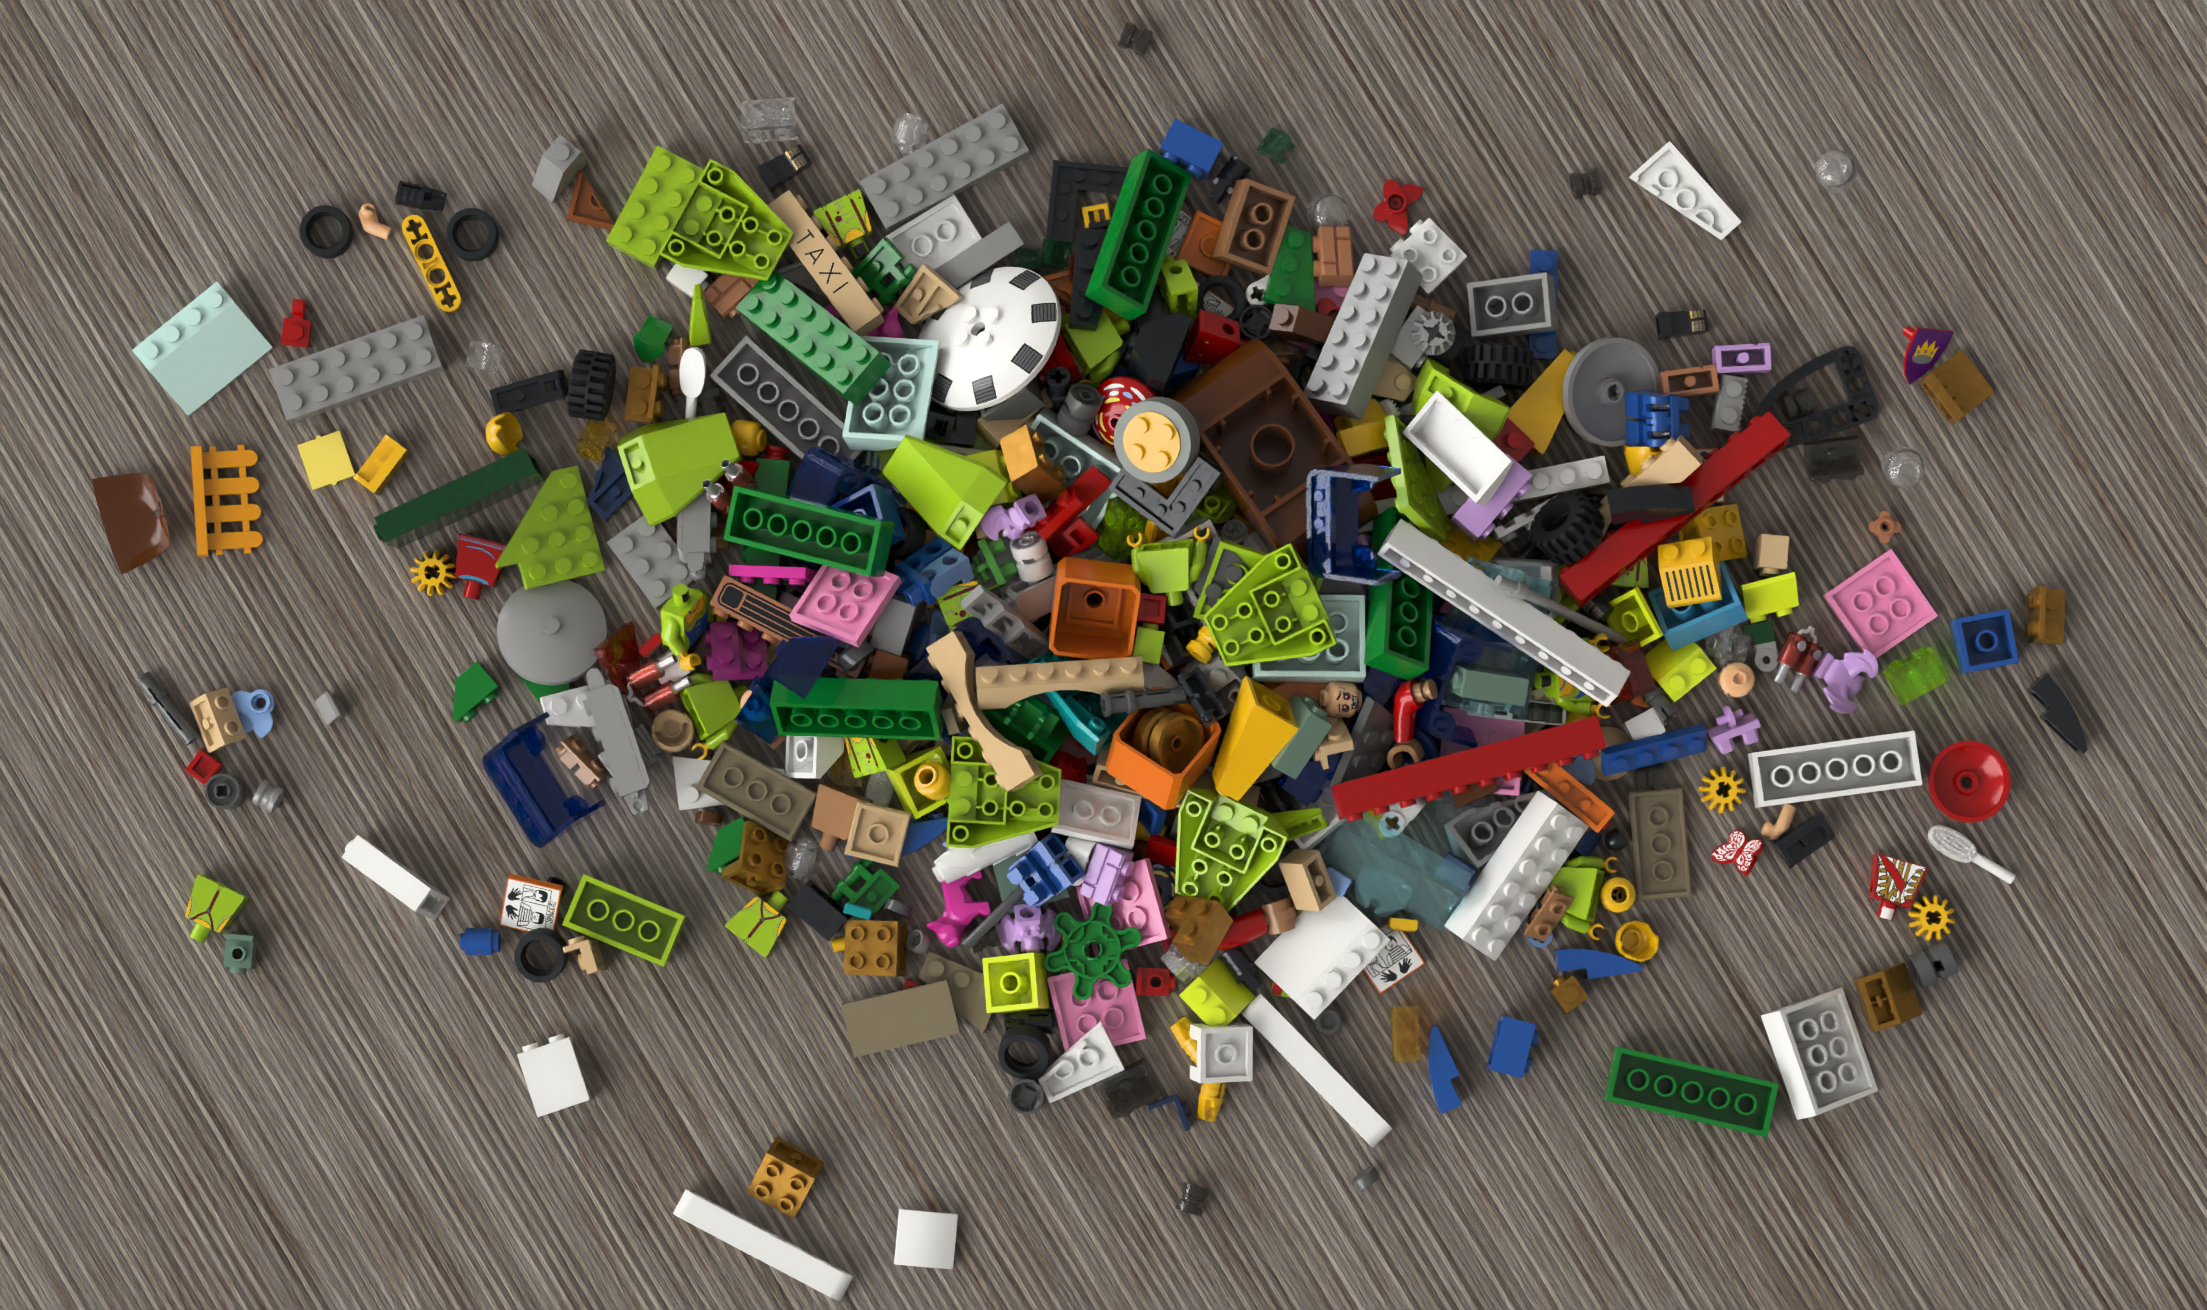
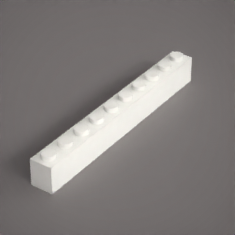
M1605 456L1529 470L1528 472L1532 474L1529 482L1532 485L1519 500L1514 497L1510 502L1517 504L1556 496L1570 490L1574 492L1607 486L1610 480ZM1458 485L1450 486L1444 493L1436 490L1448 517L1454 516L1469 498ZM1396 497L1375 501L1378 515L1392 506L1396 507ZM1373 520L1348 537L1372 533Z
M1400 519L1390 531L1377 555L1605 707L1618 696L1631 673L1620 662L1612 660L1600 652L1597 647L1588 644L1579 638L1576 633L1567 630L1555 622L1551 616L1543 614L1534 608L1528 601L1524 599L1519 600L1511 596L1509 591L1496 586L1494 580L1486 576L1482 570L1474 568L1459 555L1441 546L1437 540L1429 538L1417 530L1411 523Z

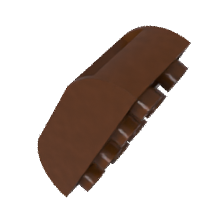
M1251 339L1165 397L1179 402L1192 414L1199 429L1200 454L1223 471L1218 478L1270 552L1292 543L1306 566L1378 517V509L1374 498L1349 455L1286 367L1259 339Z

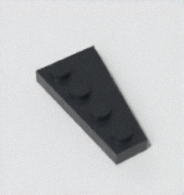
M1077 228L1069 318L1070 329L1096 331L1105 307L1086 297L1085 293L1107 230Z

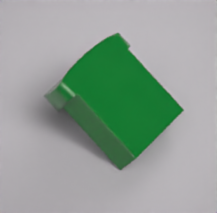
M648 316L640 332L636 333L633 338L635 350L642 362H651L661 356L672 334L674 325L653 316Z

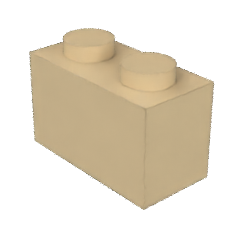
M1761 534L1756 537L1754 541L1752 571H1759V576L1775 577L1786 570L1789 536Z
M1294 849L1278 862L1296 910L1320 912L1337 898L1319 850Z

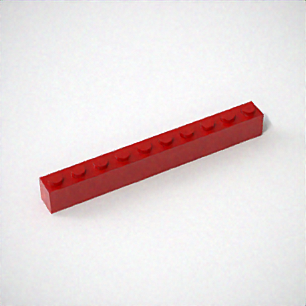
M1769 411L1763 416L1758 414L1748 423L1749 427L1743 432L1736 431L1727 440L1728 444L1721 449L1719 447L1713 449L1707 455V460L1681 483L1669 484L1690 487L1695 513L1641 524L1640 519L1623 523L1624 526L1618 531L1611 530L1602 538V543L1596 548L1593 547L1590 550L1591 552L1583 556L1575 565L1572 563L1565 566L1560 572L1559 586L1577 607L1581 609L1658 548V545H1662L1788 445L1791 434Z
M1598 716L1343 782L1332 786L1330 789L1339 820L1347 818L1349 823L1363 819V814L1373 811L1374 816L1390 812V806L1400 804L1401 809L1417 804V799L1426 797L1427 802L1443 798V792L1452 790L1453 795L1469 791L1468 786L1477 783L1480 788L1495 784L1496 778L1505 776L1506 781L1522 777L1521 772L1530 769L1532 774L1548 770L1547 765L1557 763L1558 767L1574 763L1573 758L1583 756L1584 760L1600 756L1599 751L1605 749L1606 744Z

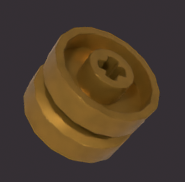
M1159 707L1145 713L1138 722L1134 732L1133 747L1171 773L1179 774L1184 771L1202 749L1205 736L1202 725L1196 718Z

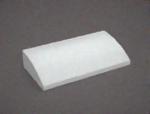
M1439 391L1434 393L1402 432L1475 503L1483 506L1495 494L1514 462Z

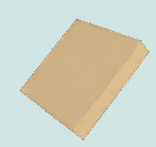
M857 800L844 854L898 867L911 813Z

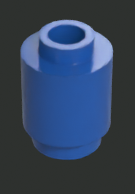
M921 622L920 627H916L907 652L911 653L910 659L922 664L926 662V648L928 647L930 633L929 624Z
M466 928L465 933L460 934V949L465 950L466 955H493V952H500L501 937L499 930L493 931V928Z

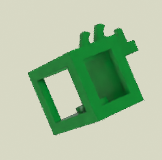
M1034 695L1017 701L1007 708L983 709V713L991 725L1004 738L1017 746L1029 750L1034 759L1046 764L1050 762L1057 751L1062 749L1071 734L1057 710Z

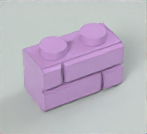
M1770 343L1715 346L1711 350L1712 365H1716L1717 376L1722 374H1763L1771 371Z
M1097 842L1079 893L1105 906L1119 902L1125 892V887L1123 886L1125 877L1131 874L1134 867V862L1132 861L1134 853L1126 848Z

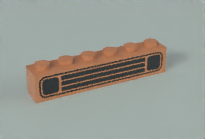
M726 575L723 576L710 602V606L714 608L712 613L726 620L729 616L739 620L737 625L749 632H752L753 628L763 632L761 638L775 645L777 641L788 645L786 650L798 657H801L802 653L812 657L810 663L824 670L826 666L837 670L835 675L839 678L858 679L868 659L867 657L853 669L845 672L837 661L838 655L831 654L823 644L828 635L793 622L789 616L793 609Z

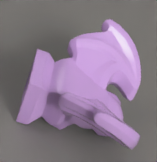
M1026 494L1024 498L1015 501L1013 507L1007 510L1001 505L988 509L979 525L992 540L997 541L999 539L998 533L1002 529H1004V537L1008 536L1010 539L1015 540L1024 535V531L1028 526L1030 528L1035 526L1037 521L1043 520L1047 515L1036 494L1029 496Z
M1863 649V653H1844V660L1834 659L1830 653H1825L1821 657L1812 675L1816 678H1823L1828 686L1824 687L1823 690L1832 704L1830 705L1832 710L1849 714L1857 708V703L1847 698V692L1854 698V695L1861 690L1865 678L1857 674L1865 672L1872 679L1878 672V661L1869 650Z
M1014 905L1015 918L1013 919L1009 914H1006L1000 923L997 922L995 924L1000 942L1011 955L1019 954L1016 945L1017 940L1021 941V952L1038 953L1040 949H1044L1042 939L1047 937V951L1052 952L1062 937V933L1054 926V918L1057 914L1053 910L1047 909L1046 913L1042 915L1041 907L1036 908L1035 905Z

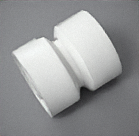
M1036 530L1024 532L1022 537L1010 541V548L1013 558L1016 560L1017 571L1022 581L1035 582L1052 574L1054 568L1050 554L1047 552L1046 540L1039 536Z

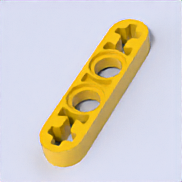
M418 215L406 217L402 223L403 234L437 305L445 313L452 314L457 312L462 306L461 294L427 223ZM415 221L417 224H422L418 230L423 238L428 235V239L418 241L412 231L408 232V229L411 228L410 223ZM423 245L433 247L434 254L430 259H422L419 256V250ZM436 269H442L445 272V279L439 284L433 283L430 278L432 271ZM451 284L452 287L446 289L451 297L456 296L457 298L453 301L454 306L443 305L442 302L446 298L442 291L437 294L436 290L443 289Z

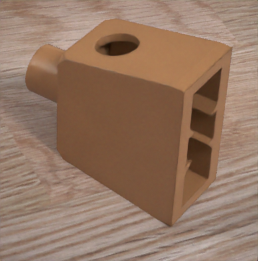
M828 782L820 783L812 819V827L823 832L819 846L826 850L834 851L839 838L847 841L857 800L873 803L874 800Z

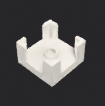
M1230 1022V1026L1211 1027L1205 1024H1190V1038L1197 1041V1067L1190 1065V1079L1198 1083L1253 1081V1026L1243 1022Z

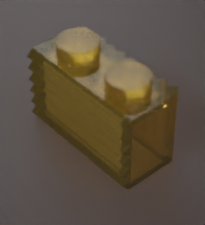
M1417 1006L1390 1007L1393 1062H1419L1422 1059L1419 1056L1421 1054L1419 1051L1421 1049L1419 1046L1421 1041L1418 1039L1421 1036L1418 1034L1420 1032L1418 1029L1420 1019L1417 1017L1420 1014L1417 1012L1419 1010Z

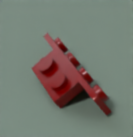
M1092 465L1068 487V490L1061 492L1044 509L1047 516L1043 520L1037 521L1036 525L1031 528L1028 526L1024 532L1036 530L1037 534L1046 540V544H1048L1112 483L1111 479L1095 465Z

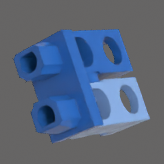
M938 536L907 557L904 562L901 560L895 564L897 570L895 575L899 576L902 581L895 594L898 596L903 592L906 601L913 607L922 601L932 605L937 601L936 597L943 596L954 584L959 581H963L966 584L974 579L969 558L957 549L952 548L951 545Z

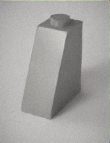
M560 134L542 155L532 186L554 203L578 175V171H581L588 162L582 152Z

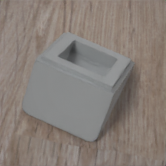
M327 691L315 701V705L327 725L344 717L345 714L334 693Z

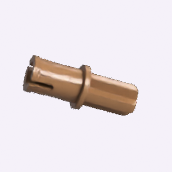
M1415 294L1410 306L1412 310L1419 305L1427 312L1444 313L1451 321H1453L1457 311L1435 302L1433 297L1428 299L1419 294Z

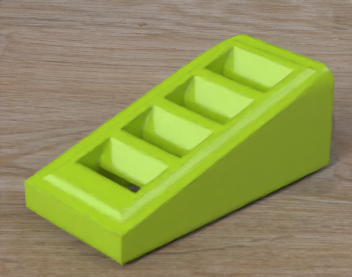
M694 284L689 342L691 346L710 344L712 338L702 285Z
M1321 808L1272 813L1289 835L1286 842L1329 827Z

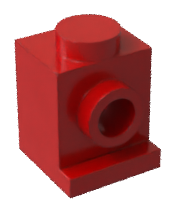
M1064 750L1057 751L1048 765L1061 769V779L1086 784V759L1084 757L1077 758Z
M1137 967L1136 995L1169 996V991L1175 990V974H1170V969ZM1152 977L1160 978L1161 984L1159 987L1151 986L1150 980Z

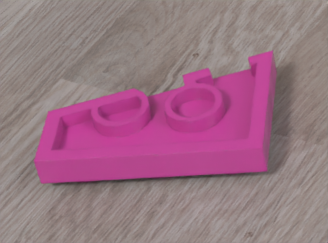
M729 565L728 576L736 577L738 582L754 584L755 579H762L764 584L779 585L780 581H789L790 585H805V582L813 580L818 570L806 567Z

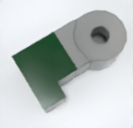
M1771 620L1741 626L1743 637L1751 635L1754 651L1752 657L1753 667L1759 672L1774 670L1778 665V653Z

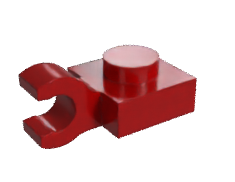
M293 299L292 318L284 317L281 345L310 348L313 321L305 320L307 301Z

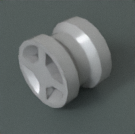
M265 779L257 789L252 803L257 806L262 805L266 808V811L273 813L280 804L285 790L281 787H273L271 782Z

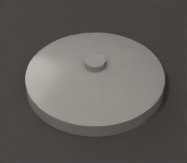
M1600 338L1583 347L1571 361L1562 387L1564 412L1574 431L1583 439L1593 444L1608 447L1625 445L1626 420L1638 419L1626 416L1625 392L1649 389L1654 390V393H1661L1659 371L1653 358L1641 345L1625 338Z
M566 580L527 590L522 586L509 597L500 612L497 624L498 644L507 664L524 679L541 685H563L586 675L601 658L607 640L606 618L597 599L587 589L575 582Z

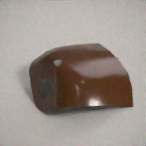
M134 473L92 479L100 516L121 574L127 573L165 552L170 545L171 538L164 507L152 477L147 474ZM159 502H160V505H161V508H162L163 515H162L161 510H160ZM156 509L158 510L160 515L159 519L156 518L154 514Z

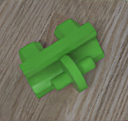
M1001 537L997 541L992 539L978 541V546L986 563H982L979 555L971 558L975 565V568L972 569L974 576L979 574L983 583L990 580V577L986 570L990 568L999 588L1007 585L1006 581L1014 577L1018 571L1012 559L999 566L997 565L994 556L1007 550Z

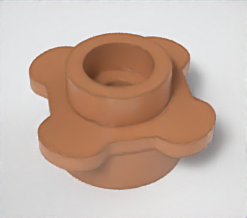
M1882 511L1875 521L1869 523L1868 529L1879 538L1881 543H1888L1894 533L1900 532L1901 524L1895 522L1890 517L1888 511ZM1884 524L1887 525L1886 530L1882 528Z

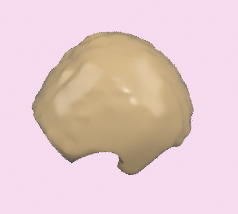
M666 709L655 717L651 725V737L661 750L676 753L691 744L694 737V725L686 713L675 709Z

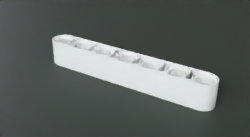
M1261 994L1240 1012L1372 1148L1392 1130L1391 1126Z
M685 1189L673 1212L674 1215L837 1301L842 1300L853 1279V1276L691 1190Z

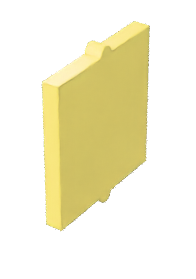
M340 430L322 437L317 435L316 439L297 445L312 490L330 484L336 486L337 482L355 475Z

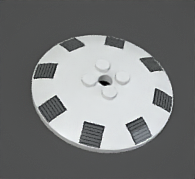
M1000 267L984 271L956 289L964 296L961 301L926 320L918 339L940 341L931 399L937 404L957 411H974L994 406L1023 389L1046 364L1059 336L1061 308L1053 288L1044 278L1031 270L1020 267ZM982 328H985L984 331L980 332V333L977 335V333H978Z

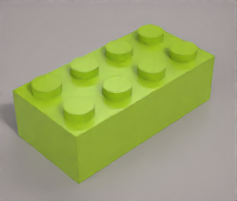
M657 145L606 240L608 245L657 270L664 258L658 253L670 231L673 230L675 232L699 188L697 182L704 169Z
M583 874L562 925L662 967H667L688 916Z

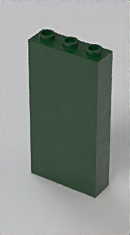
M523 448L374 517L377 524L373 528L380 541L382 540L383 543L399 549L545 481L534 455L526 448Z

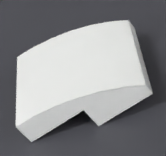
M899 1209L894 1264L953 1269L958 1214Z

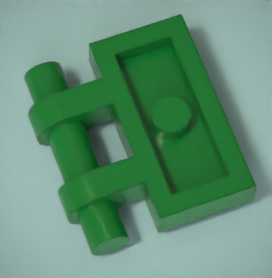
M883 238L851 274L855 279L860 277L869 289L866 292L867 295H870L875 290L880 295L877 298L878 302L884 307L897 297L896 293L903 286H907L912 281V276L918 270L911 263L905 269H902L898 264L905 256L888 238ZM891 273L895 279L889 286H886L883 281Z
M862 859L860 863L857 861L852 866L853 870L843 881L840 879L835 884L836 888L830 896L838 902L846 895L850 899L848 903L872 909L873 917L901 886L882 868L872 875L868 869L874 864V861ZM862 876L867 883L855 893L851 887ZM851 915V916L854 917L856 920H866V919L859 918V917H856V916Z

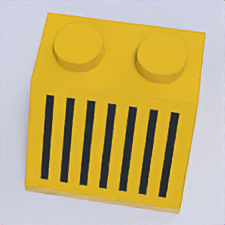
M1711 536L1658 545L1659 572L1668 608L1722 600L1719 551Z

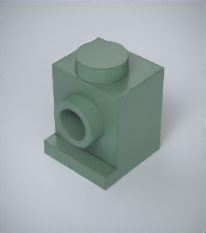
M226 933L223 966L230 967L231 973L246 974L247 968L254 969L258 936ZM238 948L243 952V956L240 959L234 957V951Z

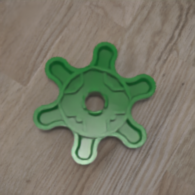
M1095 902L1092 907L1091 917L1085 922L1076 921L1068 912H1061L1054 918V926L1063 934L1065 942L1059 951L1047 954L1044 959V966L1053 973L1063 969L1071 970L1076 979L1073 986V994L1079 1000L1089 999L1093 994L1094 984L1101 978L1109 979L1118 988H1125L1132 981L1130 971L1122 965L1121 956L1126 949L1138 946L1141 943L1142 936L1140 931L1133 927L1122 931L1113 929L1110 924V917L1113 912L1112 905L1105 906ZM1092 943H1098L1100 946L1099 956L1095 958H1090L1087 954V948Z

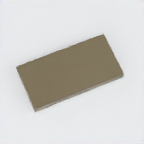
M723 740L696 786V789L790 842H792L817 797V793Z
M1683 788L1627 792L1637 901L1692 897Z
M948 979L841 1004L854 1058L961 1032Z

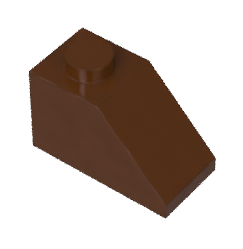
M1275 303L1269 330L1282 340L1324 345L1335 318L1300 306Z

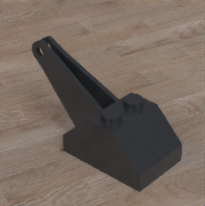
M1157 284L1153 290L1146 313L1134 319L1136 333L1132 335L1124 362L1129 364L1126 372L1128 377L1145 383L1154 391L1157 397H1164L1185 347L1193 318L1180 313L1172 314Z

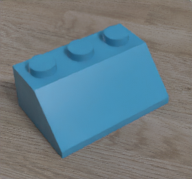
M1724 561L1720 562L1722 600L1668 608L1663 586L1648 592L1663 634L1672 651L1748 620L1744 606Z

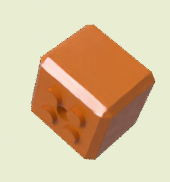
M1065 557L1058 562L1049 623V648L1054 655L1084 659L1132 657L1141 596L1140 579L1133 572L1132 565ZM1097 593L1101 595L1102 601L1096 605L1090 604L1087 601L1088 595Z
M1162 686L1152 687L1150 690H1158L1165 688H1163ZM1187 702L1185 704L1161 706L1196 718L1203 728L1205 736L1204 746L1182 773H1171L1133 747L1134 732L1138 722L1145 713L1153 708L1137 709L1133 714H1129L1114 732L1106 762L1108 774L1164 810L1175 809L1186 795L1187 790L1193 787L1211 765L1221 733L1220 725L1216 721L1205 728L1193 707Z

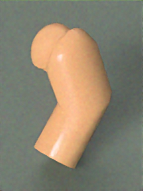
M363 204L359 210V218L363 230L388 240L392 228L379 223L375 207L372 204Z
M1784 804L1777 822L1774 825L1771 822H1765L1761 834L1767 836L1769 840L1777 839L1789 829L1796 808L1792 805Z

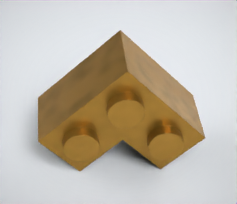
M1025 424L999 440L1011 483L1028 496L1036 494L1043 505L1061 492L1068 490L1065 481L1067 474L1061 464L1054 463L1047 455L1044 448L1046 441L1040 431H1035Z
M1178 894L1175 895L1164 914L1165 919L1177 933L1172 942L1184 958L1190 962L1209 965L1233 922V919L1219 901Z

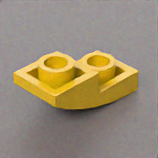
M1385 420L1362 424L1336 433L1339 443L1350 458L1389 448L1383 433L1384 429H1386Z

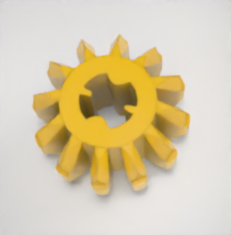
M439 550L434 551L433 558H431L428 551H424L425 561L416 557L414 561L420 567L410 568L411 572L419 574L413 577L411 581L412 583L421 582L417 589L419 592H423L428 587V596L434 595L435 588L439 595H444L443 585L449 589L453 588V585L448 582V578L457 579L454 573H449L450 570L456 568V564H446L450 556L445 554L440 559ZM439 567L440 570L437 571L440 573L437 579L434 577L429 579L428 576L431 575L428 573L429 569Z
M1726 767L1720 768L1719 775L1715 769H1711L1709 772L1712 779L1707 776L1701 778L1704 783L1708 784L1707 787L1701 786L1698 788L1700 792H1707V796L1700 799L1701 802H1706L1710 799L1709 810H1713L1718 804V813H1724L1725 804L1729 811H1734L1735 806L1732 801L1742 804L1743 800L1736 795L1746 793L1744 788L1737 789V785L1744 782L1743 778L1734 781L1735 770L1730 771L1728 776H1726ZM1719 783H1722L1721 786L1727 785L1728 790L1725 792V798H1723V794L1717 795L1716 790L1719 789Z
M1926 895L1921 896L1922 905L1916 901L1912 903L1913 907L1918 911L1908 912V916L1916 918V921L1909 923V927L1919 926L1915 931V935L1921 936L1925 931L1924 938L1926 941L1931 940L1932 934L1936 940H1941V931L1945 934L1951 932L1946 923L1955 924L1954 919L1947 918V915L1954 913V909H1944L1948 904L1946 899H1943L1938 904V895H1932L1930 901ZM1935 912L1937 915L1934 917L1937 918L1936 923H1927L1926 919H1929V917H1926V914Z

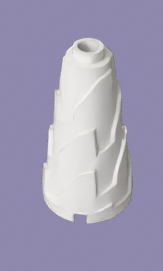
M1032 832L977 848L949 847V850L934 861L935 867L932 868V871L940 883L945 880L949 884L966 875L969 877L991 864L994 866L1013 855L1018 856L1033 848L1039 841L1035 833Z

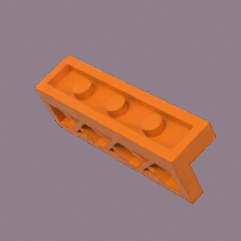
M1557 763L1547 765L1548 770L1532 774L1531 769L1524 771L1597 833L1615 814L1611 807L1563 767H1558Z

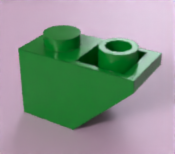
M477 661L456 679L453 719L458 723L462 721L465 723L469 722L478 714L476 709L481 704L485 703L488 705L499 696L497 691L501 687L481 663Z
M743 817L717 831L707 865L709 872L716 871L717 874H721L724 867L739 858L743 828L746 822Z

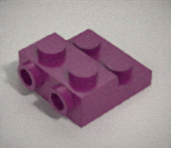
M737 621L710 623V630L705 631V647H711V654H706L707 671L712 670L713 681L768 678L766 640L761 638L763 632L753 628L752 632L738 627Z

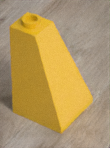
M1566 349L1563 350L1516 401L1507 417L1535 443L1529 453L1536 460L1546 451L1564 413L1562 387L1566 371L1577 354L1573 350L1570 352Z
M1248 676L1242 679L1212 772L1216 791L1223 797H1231L1236 801L1242 798L1299 730L1289 700Z

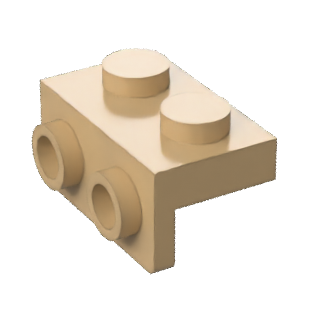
M1326 716L1333 726L1313 754L1315 762L1319 761L1323 770L1329 769L1327 755L1354 749L1353 740L1342 717Z

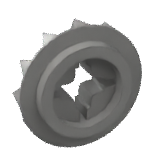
M1435 311L1419 316L1414 322L1411 331L1414 345L1418 350L1427 355H1439L1446 352L1452 346L1456 334L1453 321L1444 313ZM1439 323L1438 333L1445 339L1435 337L1430 343H1427L1429 333L1423 327L1432 329Z

